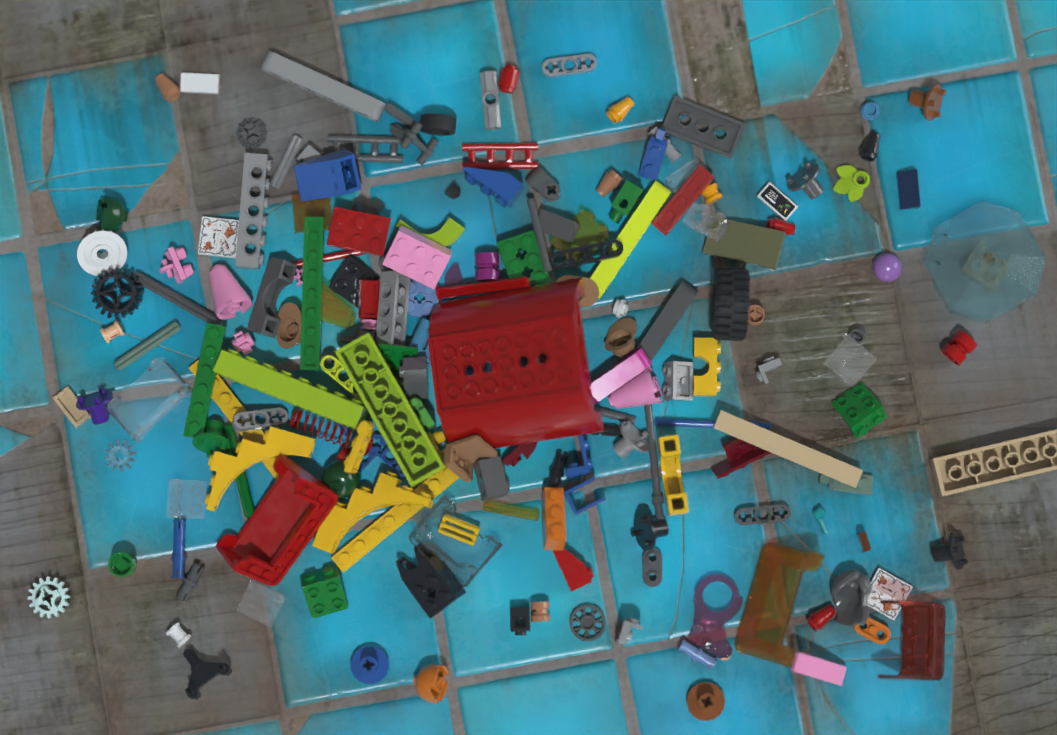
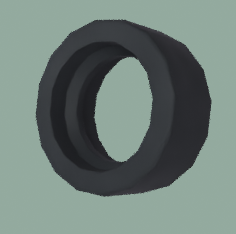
M422 114L420 124L423 127L420 131L439 136L454 135L457 119L444 114Z

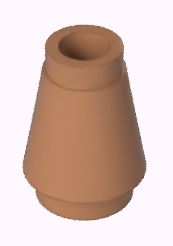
M163 73L155 78V82L164 100L173 102L180 96V88Z
M611 169L609 172H606L596 191L605 197L621 184L620 182L623 178Z

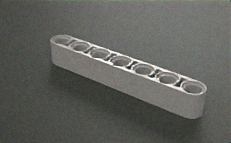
M271 51L267 52L260 67L261 70L375 122H379L386 107L384 102Z

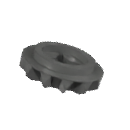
M250 118L243 120L238 125L236 135L242 146L254 149L260 147L265 142L267 130L260 120ZM255 127L254 132L259 137L251 136L248 139L249 134L246 132V130H252Z

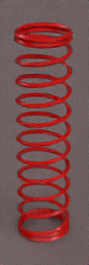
M296 409L290 420V428L293 429L297 426L298 431L304 428L305 434L311 431V435L315 436L318 434L319 439L325 436L326 442L332 439L333 444L339 442L340 447L346 444L347 450L352 448H348V440L352 429H350L345 443L341 445V437L345 431L344 426L339 439L334 443V434L338 428V423L334 427L332 436L327 440V432L331 421L328 422L324 435L320 437V429L324 423V418H322L319 424L318 431L313 435L312 430L317 420V415L313 419L311 428L306 432L305 427L310 413L307 414L303 427L299 429L298 425L303 415V410ZM371 437L364 456H366L371 449L373 437Z

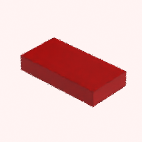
M359 280L358 318L377 319L380 280Z

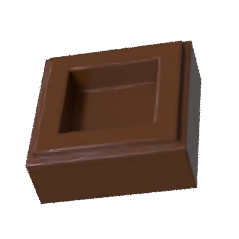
M866 532L856 534L862 553L870 551L871 546Z

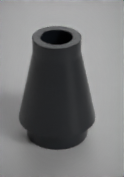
M870 132L869 137L860 150V157L863 160L874 162L875 158H878L880 134Z

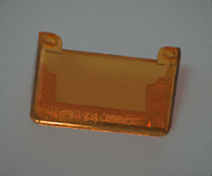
M769 542L763 546L735 640V648L739 653L787 668L793 667L795 653L792 648L783 645L803 572L817 571L821 567L825 555L775 542Z

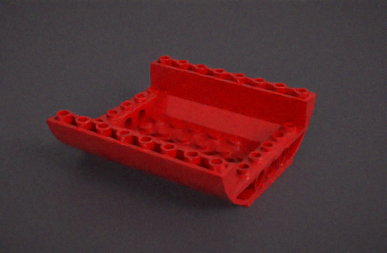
M583 278L438 302L435 305L430 318L429 338L427 339L437 415H439L442 428L449 443L477 435L491 447L500 448L604 432L601 412H594L579 303V298L585 297ZM542 353H545L548 358L545 364L539 362V356ZM527 356L529 359V364L526 367H523L520 363L521 358ZM487 362L492 364V370L489 373H486L484 370V365ZM469 365H472L474 368V373L471 376L466 374V368Z

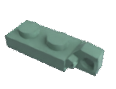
M861 474L856 488L825 475H819V483L829 484L828 489L834 491L871 495L873 476Z

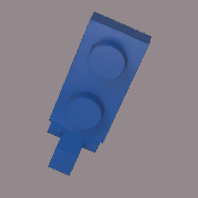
M659 127L656 137L651 135L638 176L657 181L668 145V140L663 139L666 129Z

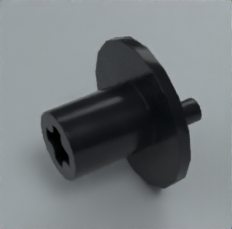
M644 512L639 513L635 517L634 531H631V536H635L638 545L643 550H652L655 546L656 538L668 535V524L664 519L652 521L648 514Z
M951 532L947 544L932 546L934 561L943 562L951 560L957 570L967 565L968 560L964 559L962 541H965L964 535L959 536L957 532Z

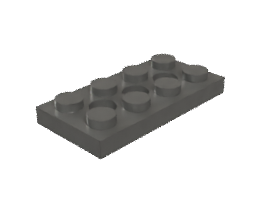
M674 96L662 128L666 129L665 134L732 159L746 123ZM688 116L691 122L689 125H682L680 118ZM706 123L708 130L700 132L697 128L698 124ZM723 130L726 133V137L718 139L715 136V132Z

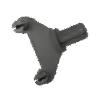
M418 122L415 123L412 129H404L398 124L391 125L389 132L399 138L402 148L407 150L411 143L423 152L416 161L423 166L428 157H432L434 154L432 151L439 142L432 138L428 146L425 147L416 136L423 127Z

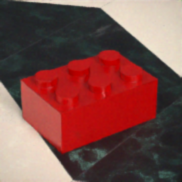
M334 207L327 246L383 257L391 218Z

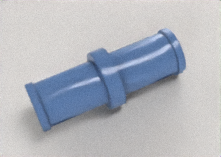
M683 640L678 647V651L692 658V661H698L710 670L717 661L716 658L703 652L701 647L697 648L686 640Z

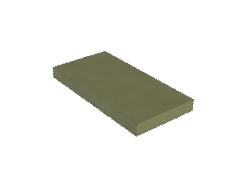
M713 216L702 253L776 270L786 233Z

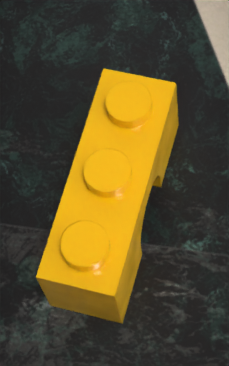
M694 337L693 359H703L708 365V372L705 375L693 376V397H716L717 392H720V381H717V373L721 372V362H717V354H721V343H717V340L714 338Z

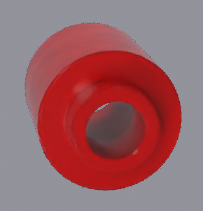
M506 65L501 68L498 81L500 92L513 94L514 90H516L520 71L516 70V66Z

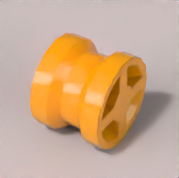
M717 183L709 185L701 194L705 197L706 205H710L723 197V194L717 189Z

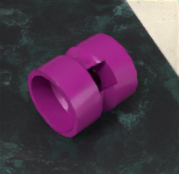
M476 253L475 265L478 269L475 270V281L488 282L500 280V269L497 268L499 265V253Z

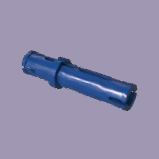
M173 520L172 578H177L178 570L179 578H184L186 520H180V528L179 521Z

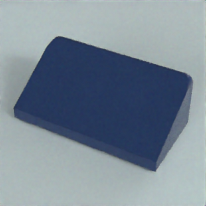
M917 169L896 172L900 210L919 209L921 204Z

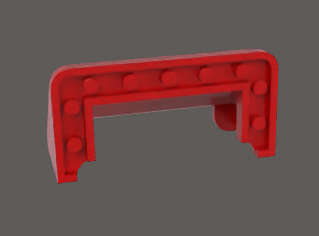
M282 454L277 457L273 464L274 471L280 476L238 535L231 533L223 535L215 545L233 571L268 586H275L282 581L338 500L335 492Z

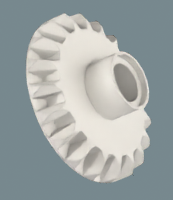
M95 230L91 234L88 233L85 238H82L81 243L78 244V262L91 275L101 276V272H104L108 276L109 268L115 273V268L118 267L120 269L127 258V247L124 240L111 230ZM100 249H105L103 253L97 252Z

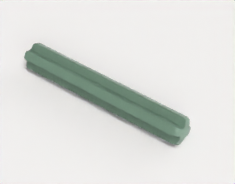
M176 321L172 322L114 362L115 367L121 371L180 331L181 327Z

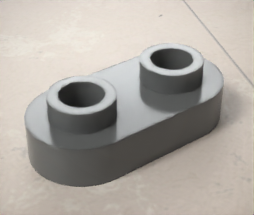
M653 548L652 550L645 551L642 558L643 581L649 587L658 586L662 581V555L659 550ZM654 554L656 560L654 562L650 561L649 555ZM650 574L656 575L655 581L649 579Z

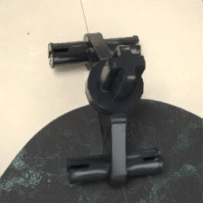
M193 648L186 649L183 653L191 665L190 681L185 688L187 696L191 699L197 700L198 697L200 698L199 689L218 674L223 676H230L232 674V670L227 663L201 660Z

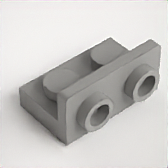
M665 362L662 370L664 376V386L662 388L664 401H693V362Z
M628 617L626 620H621L615 642L623 645L626 642H630L633 633L630 628L642 630L643 626L639 625L640 621Z

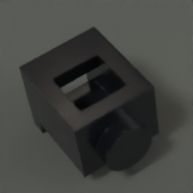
M510 608L511 632H515V635H526V631H530V608ZM518 618L524 620L523 625L519 626L516 623Z

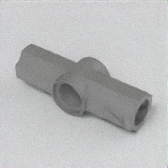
M484 71L480 73L485 130L501 129L496 71ZM494 97L496 102L489 105L485 102L486 98Z

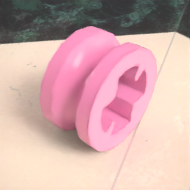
M361 320L363 325L360 329L376 331L375 325L377 320Z

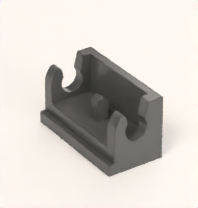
M541 209L538 216L543 233L566 242H573L580 228V225L575 221Z

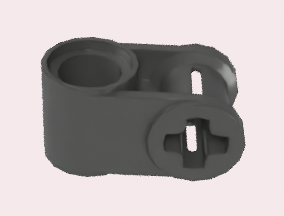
M537 167L525 180L533 190L538 192L547 201L555 202L559 199V185L540 167ZM548 189H555V195L552 193L548 195Z

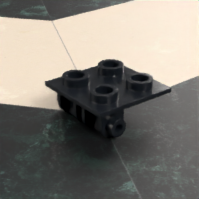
M349 255L329 285V288L359 308V280H378L379 276Z

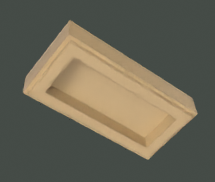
M68 386L53 397V400L75 428H78L91 418L87 410L76 408L78 399Z

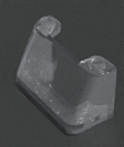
M164 357L153 359L149 364L151 367L118 397L114 396L107 403L108 412L137 443H140L146 437L145 431L150 432L157 422L178 403L183 401L181 397L184 399L186 396L189 398L192 395L193 388Z

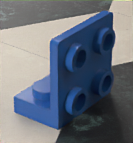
M583 435L578 436L583 466H580V463L568 465L569 469H565L566 479L589 475V470L593 469L591 457L587 458L586 451H589L587 438L583 439Z

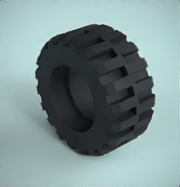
M718 267L715 269L711 315V334L715 340L742 341L746 338L750 298L749 270L746 268Z

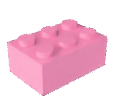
M400 226L382 265L435 289L451 257L452 250Z

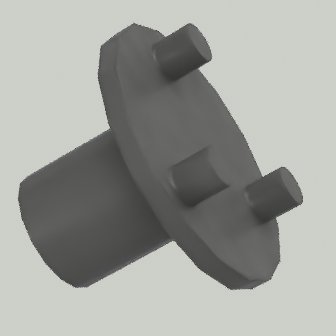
M806 161L803 164V168L798 170L792 177L786 179L788 182L787 187L792 192L802 189L810 199H815L823 192V187L816 180L820 167L816 163L810 164Z

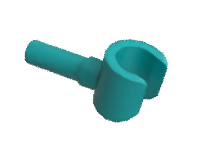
M818 506L813 510L812 515L818 521L823 534H827V529L822 520L826 513Z

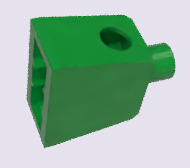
M626 180L611 204L614 210L609 218L619 223L624 215L629 216L645 190ZM623 199L628 202L625 208H622L620 205Z

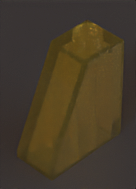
M322 282L321 322L349 330L350 326H354L356 320L353 309Z

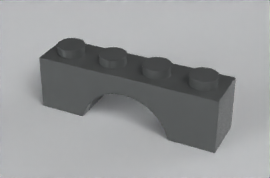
M269 257L247 327L248 331L262 336L276 337L280 324V319L276 314L277 298L287 285L292 284L298 265L283 259Z

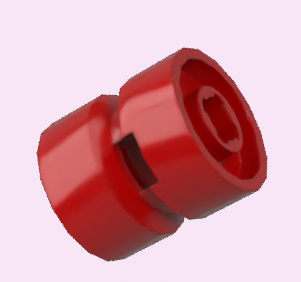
M958 330L952 337V342H947L941 349V352L951 362L960 366L967 358L966 354H971L977 347V344L965 332Z

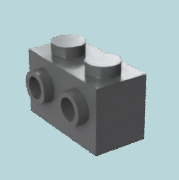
M426 357L403 358V366H399L400 377H404V380H401V390L405 392L406 399H412L413 397L419 399L429 398Z
M500 456L478 460L473 464L482 501L502 498L509 494L510 485L505 478V465L501 461Z

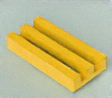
M444 514L438 533L474 546L481 527ZM446 521L451 522V523H453V524H456V525H458V526H453V525H451V524H448V523H446ZM463 528H466V529H468V530L474 531L475 533H471V532H469V531H466V530H464Z

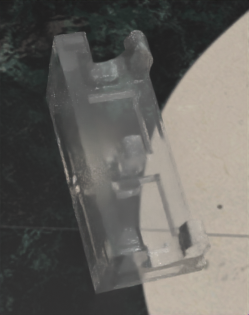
M697 157L665 178L664 182L673 195L677 193L700 165Z

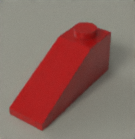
M565 548L563 550H552L571 592L592 582L591 578L594 575L590 567L586 568L580 560Z

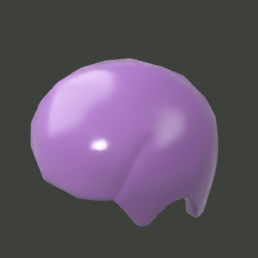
M881 253L873 259L871 270L879 280L892 282L901 275L902 264L894 254Z

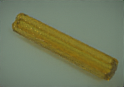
M484 501L483 511L534 521L539 519L540 512L538 510Z

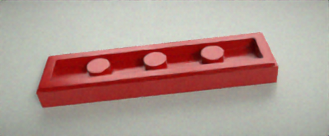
M699 165L651 224L667 236L715 177L702 165Z

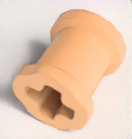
M117 320L105 329H100L107 344L112 339L125 335Z

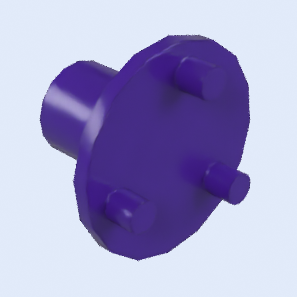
M100 387L99 392L91 393L84 397L82 395L77 397L76 408L79 410H89L93 424H102L109 420L105 404L113 399L112 392L105 391L104 387Z

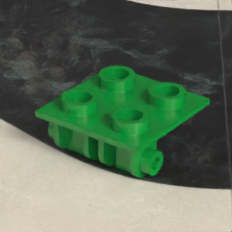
M379 343V352L393 375H400L399 366H403V358L417 357V347Z

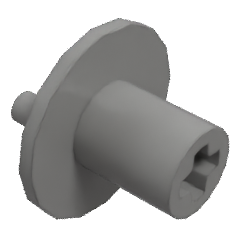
M624 421L620 424V431L623 437L613 445L614 451L622 458H625L634 449L641 453H646L649 450V443L646 439L648 433L646 431L641 432L629 421Z

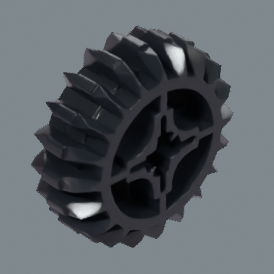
M116 267L113 274L112 269L109 268L108 276L106 273L101 272L103 279L95 278L99 285L92 284L93 288H97V292H91V295H97V298L92 299V302H99L95 308L100 309L103 307L101 314L104 315L108 311V318H111L113 313H115V319H119V313H121L123 318H126V311L132 315V307L138 310L139 307L135 305V302L142 303L141 299H137V295H143V292H137V289L142 288V285H135L139 279L137 277L133 280L131 279L134 273L130 272L126 276L127 269H123L120 274L119 268ZM114 278L113 287L110 290H102L105 283ZM120 278L125 279L130 284L132 291L124 290L121 287ZM116 288H119L118 291L126 294H121L118 296V299H115L113 294L108 293H113L116 291ZM102 296L112 298L114 309L105 304ZM132 296L129 304L120 309L121 300L124 297Z

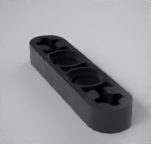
M609 240L556 251L550 257V264L552 268L561 270L614 259L622 254L623 245L618 240ZM612 244H615L616 247L620 248L616 254L613 251H608V256H604L605 250L603 246L606 245V249H610ZM599 248L601 256L598 258L592 257L590 254L591 249ZM580 252L583 258L581 261L576 262L572 259V254ZM566 253H569L568 259L570 264H567V260L561 261V265L553 262L556 256L562 259L566 258Z

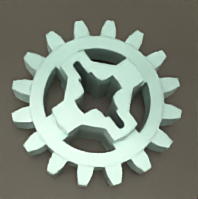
M47 576L46 581L40 578V584L34 582L33 586L35 589H29L32 596L27 597V599L33 602L29 607H35L33 613L40 612V617L42 618L45 614H47L48 619L52 618V614L55 617H59V611L64 613L65 609L63 607L70 605L66 602V599L71 598L70 595H66L69 588H63L65 582L58 583V578H54L53 581L49 576ZM48 585H54L58 588V590H51L50 586ZM41 590L40 597L37 598L38 591ZM47 593L53 595L51 602L45 600L48 597ZM59 597H62V598H61V602H60V604H59V606H58V604H57L58 599H59ZM47 605L50 611L44 610L40 606Z

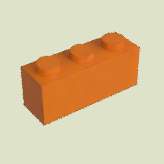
M544 487L541 497L544 550H563L566 542L564 488Z

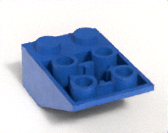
M347 149L338 150L293 165L301 201L341 196L361 190L354 153Z
M469 167L463 168L465 180L473 186L477 184L483 194L488 197L492 195L495 197L496 202L504 208L505 206L511 208L523 191V183L509 173Z

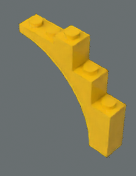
M270 426L269 430L266 429L263 441H266L265 445L242 439V442H238L236 447L237 457L215 451L214 455H210L208 465H210L209 470L216 471L217 473L211 478L210 486H212V490L205 499L206 509L217 511L221 498L230 484L251 466L266 459L278 457L280 454L312 458L317 440Z
M387 471V474L380 473L373 493L372 490L361 486V489L356 488L353 491L348 506L339 502L336 503L319 527L312 546L334 554L340 541L350 528L370 513L388 506L401 504L419 505L432 509L434 501L430 499V495L419 492V495L412 493V488L404 485L400 488L402 481L397 479V474Z

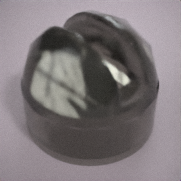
M454 182L444 194L448 198L456 199L460 196L461 190Z

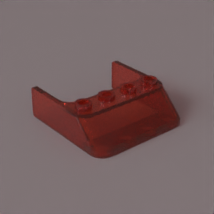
M880 600V604L901 606L903 610L901 671L897 675L878 674V678L940 680L944 674L946 618L944 605L935 602Z

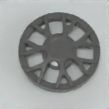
M592 605L578 607L570 617L572 633L583 641L596 640L603 634L606 627L604 614L600 609ZM585 608H592L591 616L585 615ZM578 611L584 616L581 620L575 616ZM599 612L601 618L595 621L593 615ZM573 622H580L581 627L573 628ZM595 623L603 624L602 629L594 628ZM581 629L586 631L584 637L578 635ZM593 629L596 636L590 638L588 631Z

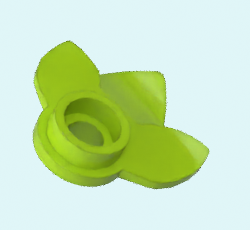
M851 165L838 167L836 170L841 178L836 182L833 190L838 194H848L850 202L859 200L863 195V190L870 183L868 173L863 170L857 171ZM862 177L864 182L858 183L857 178Z

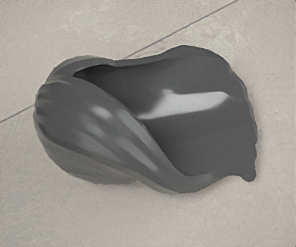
M850 569L841 572L831 587L832 599L837 609V617L834 621L841 625L856 626L866 622L869 618L867 599L871 592V582L865 574L860 573L858 570Z

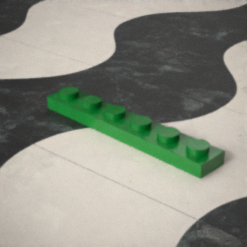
M206 324L183 436L193 438L195 435L205 432L217 375L213 372V369L222 350L226 326Z

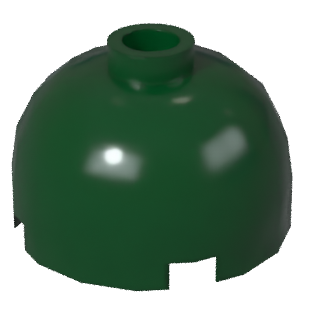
M101 195L102 200L98 201L96 220L100 222V226H96L97 231L104 229L105 231L111 230L113 233L117 232L122 227L123 222H127L128 212L124 211V206L119 199Z
M337 459L326 466L322 474V483L335 492L338 498L343 499L350 497L353 491L359 488L361 473L360 471H357V473L343 471L345 459Z

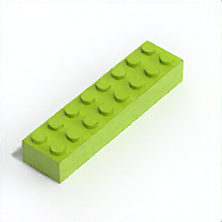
M369 332L336 350L337 357L410 486L413 487L445 469L444 464Z
M228 349L227 352L221 350L213 372L219 376L356 431L360 422L365 421L368 413L365 405L358 400L352 399V401H348L345 395L338 392L331 394L329 393L330 390L318 384L316 387H313L312 383L306 379L299 377L296 380L294 379L295 376L283 370L280 373L276 372L277 369L266 363H263V366L259 365L260 362L249 356H246L245 359L241 358V354L231 349Z

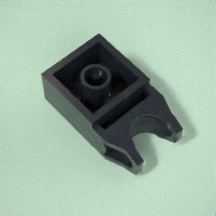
M419 543L414 547L417 565L404 557L398 559L396 565L402 581L431 619L464 595L466 591L444 561L442 562L437 554L428 549L424 544Z

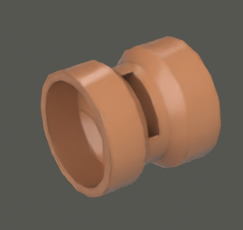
M751 305L749 307V325L756 326L762 322L765 316L762 307L759 305Z
M549 602L530 603V608L533 610L531 622L550 621V615L548 614Z

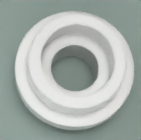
M617 300L613 307V314L618 318H621L622 315L625 316L628 311L626 300Z

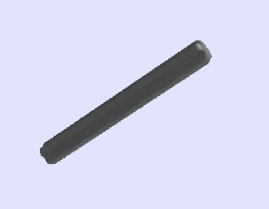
M136 272L133 279L136 277L139 279L136 283L141 284L143 287L210 324H216L218 320L216 315L142 273Z

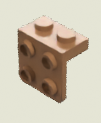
M472 435L445 445L443 462L448 469L467 483L473 479V464L478 460L497 457V451L479 436Z

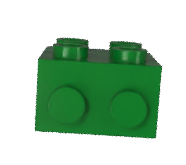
M862 382L857 383L831 403L832 407L847 423L855 439L865 435L871 428L881 424L887 418L881 403Z
M337 565L326 566L321 570L310 571L300 576L301 587L312 618H318L348 608Z

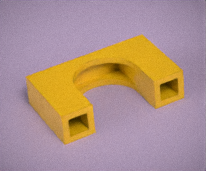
M678 435L659 437L657 445L667 517L687 514L689 509L681 475Z

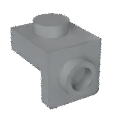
M774 356L763 360L764 364L757 367L758 371L755 374L759 383L762 382L763 385L769 383L765 373L781 367L780 358L774 359Z

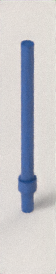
M655 418V426L713 428L716 422L713 420ZM747 420L750 423H753L757 426H760L770 431V423H759L755 422V420Z

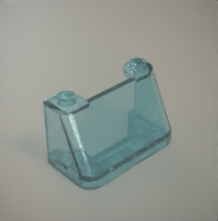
M444 494L415 526L409 535V540L414 546L422 543L437 554L439 559L447 564L463 587H467L503 544L494 535L482 537L478 533L474 546L438 533L444 514L463 520L455 513L457 511L455 501ZM446 521V523H448V524H451V525H453V526H458V525H456V524H453V523H451V522ZM463 528V529L466 530V531H469V532H471V533H475L474 531H471V530H468V529H466V528Z

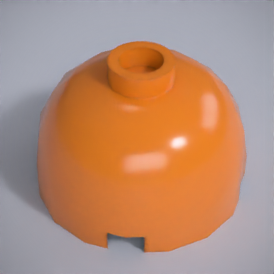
M430 664L424 666L415 675L414 685L417 694L424 701L439 704L437 701L443 700L448 687V681L444 682L445 675H448L447 667L439 664Z

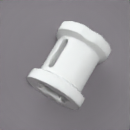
M179 622L166 632V635L171 636L177 643L178 648L191 638V635L186 634L180 627Z

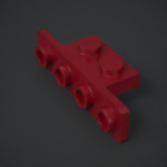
M733 438L721 444L727 460L712 466L711 469L716 478L720 479L738 469L746 467L756 460L762 459L771 452L738 438Z

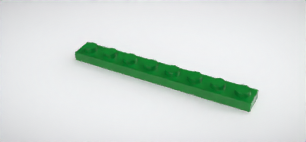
M304 217L300 370L320 371L324 217Z

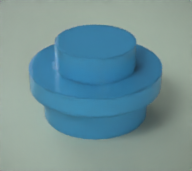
M869 101L862 105L860 112L864 119L872 121L879 116L880 109L875 102Z

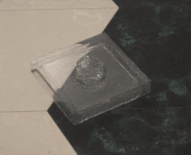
M847 334L823 364L853 388L878 358Z

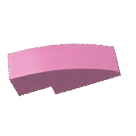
M796 652L791 671L842 686L847 667Z

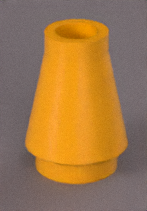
M626 97L609 107L606 115L613 123L617 124L624 119L629 110L634 106V102L629 97Z

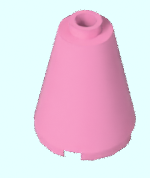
M221 264L213 266L209 272L216 316L220 320H226L236 317L235 313L239 311L243 314L252 306L251 298L229 269Z
M651 366L610 393L608 396L610 405L612 407L615 406L616 409L663 402L664 400L660 398L663 394L656 376L652 377L650 373L653 371Z

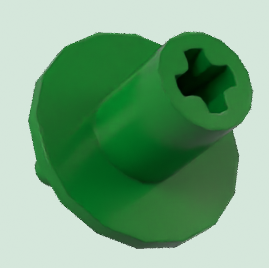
M218 420L207 421L205 432L195 435L192 441L193 446L199 451L207 453L206 456L208 458L215 451L220 453L228 452L231 444L227 438L222 436L224 425Z

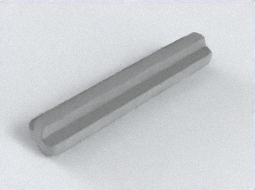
M296 135L291 137L270 182L272 187L277 189L281 187L302 142L300 137Z

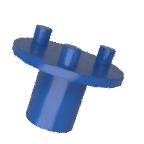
M364 646L358 649L351 659L353 676L359 682L365 684H375L381 681L389 669V660L386 654L375 646Z

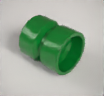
M117 552L110 557L108 567L113 575L125 578L134 574L137 562L133 555Z

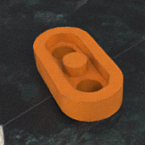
M868 618L865 622V629H861L860 624L853 626L856 633L877 644H885L891 637V632L887 626L871 618ZM878 631L883 632L884 635L882 638L877 637Z

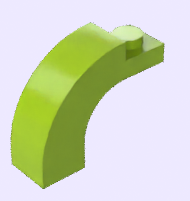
M450 217L443 227L433 234L419 233L402 220L396 225L398 230L400 226H403L446 248L453 246L465 232V228Z

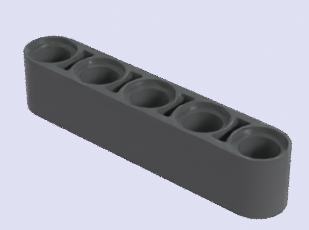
M684 281L680 283L637 347V349L642 347L651 361L698 293L696 289Z

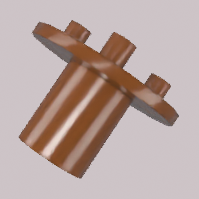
M934 84L928 92L914 89L911 92L909 103L911 106L924 109V118L927 121H933L936 117L940 118L941 116L939 110L946 90L942 89L940 84Z
M703 682L691 688L687 695L686 703L692 716L702 721H710L721 715L725 706V698L718 686L713 683Z

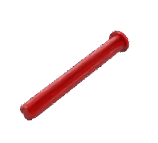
M519 277L449 287L438 285L436 286V296L441 301L446 297L529 287L530 282L528 277Z

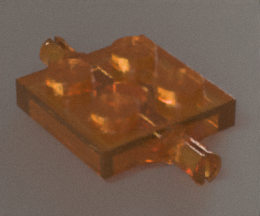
M299 194L292 195L295 233H304V217H324V231H330L332 221L330 197L301 201Z

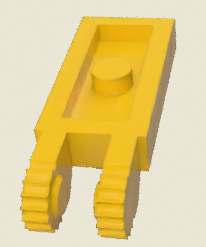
M362 421L357 427L359 435L352 442V451L344 461L345 468L343 471L357 473L373 433L374 424L371 421Z

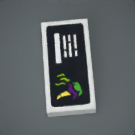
M771 182L757 195V198L784 221L798 208L794 202Z

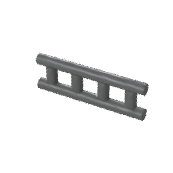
M327 135V142H333V152L341 150V143H352V153H354L356 162L403 163V155H397L398 144L401 143L396 136ZM360 143H371V155L359 154ZM379 143L390 144V155H378Z

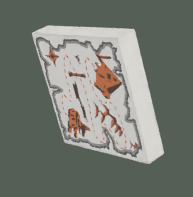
M202 216L198 255L236 259L239 220Z
M878 568L871 580V592L867 599V606L894 621L913 587Z

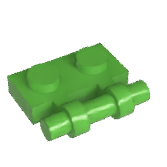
M413 397L409 404L413 410L419 412L420 416L417 417L424 429L428 427L429 431L434 429L436 425L421 400Z

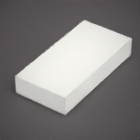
M181 73L180 92L219 94L220 75Z

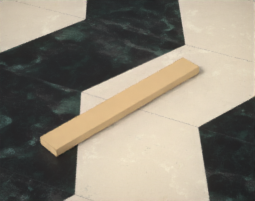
M720 410L713 427L716 430L856 488L863 470L722 410Z

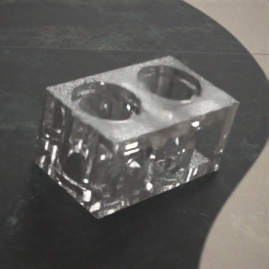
M693 202L682 222L687 227L719 243L730 225L726 220L727 216L719 211L716 213L710 211L711 208L702 202L700 205ZM699 213H703V217L700 220H696V216ZM714 222H719L717 228H711Z

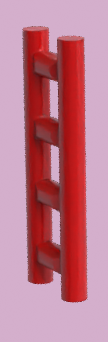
M538 143L462 144V151H468V162L462 163V170L464 167L484 170L536 169L538 161H533L532 150H538ZM525 150V162H514L513 151ZM475 151H487V162H476ZM494 151H506V162H495Z

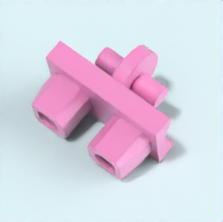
M171 247L164 253L166 259L161 261L163 267L159 271L160 274L166 273L168 278L174 277L178 285L190 277L194 271L190 264L182 267L179 262L186 259L184 248L174 249Z

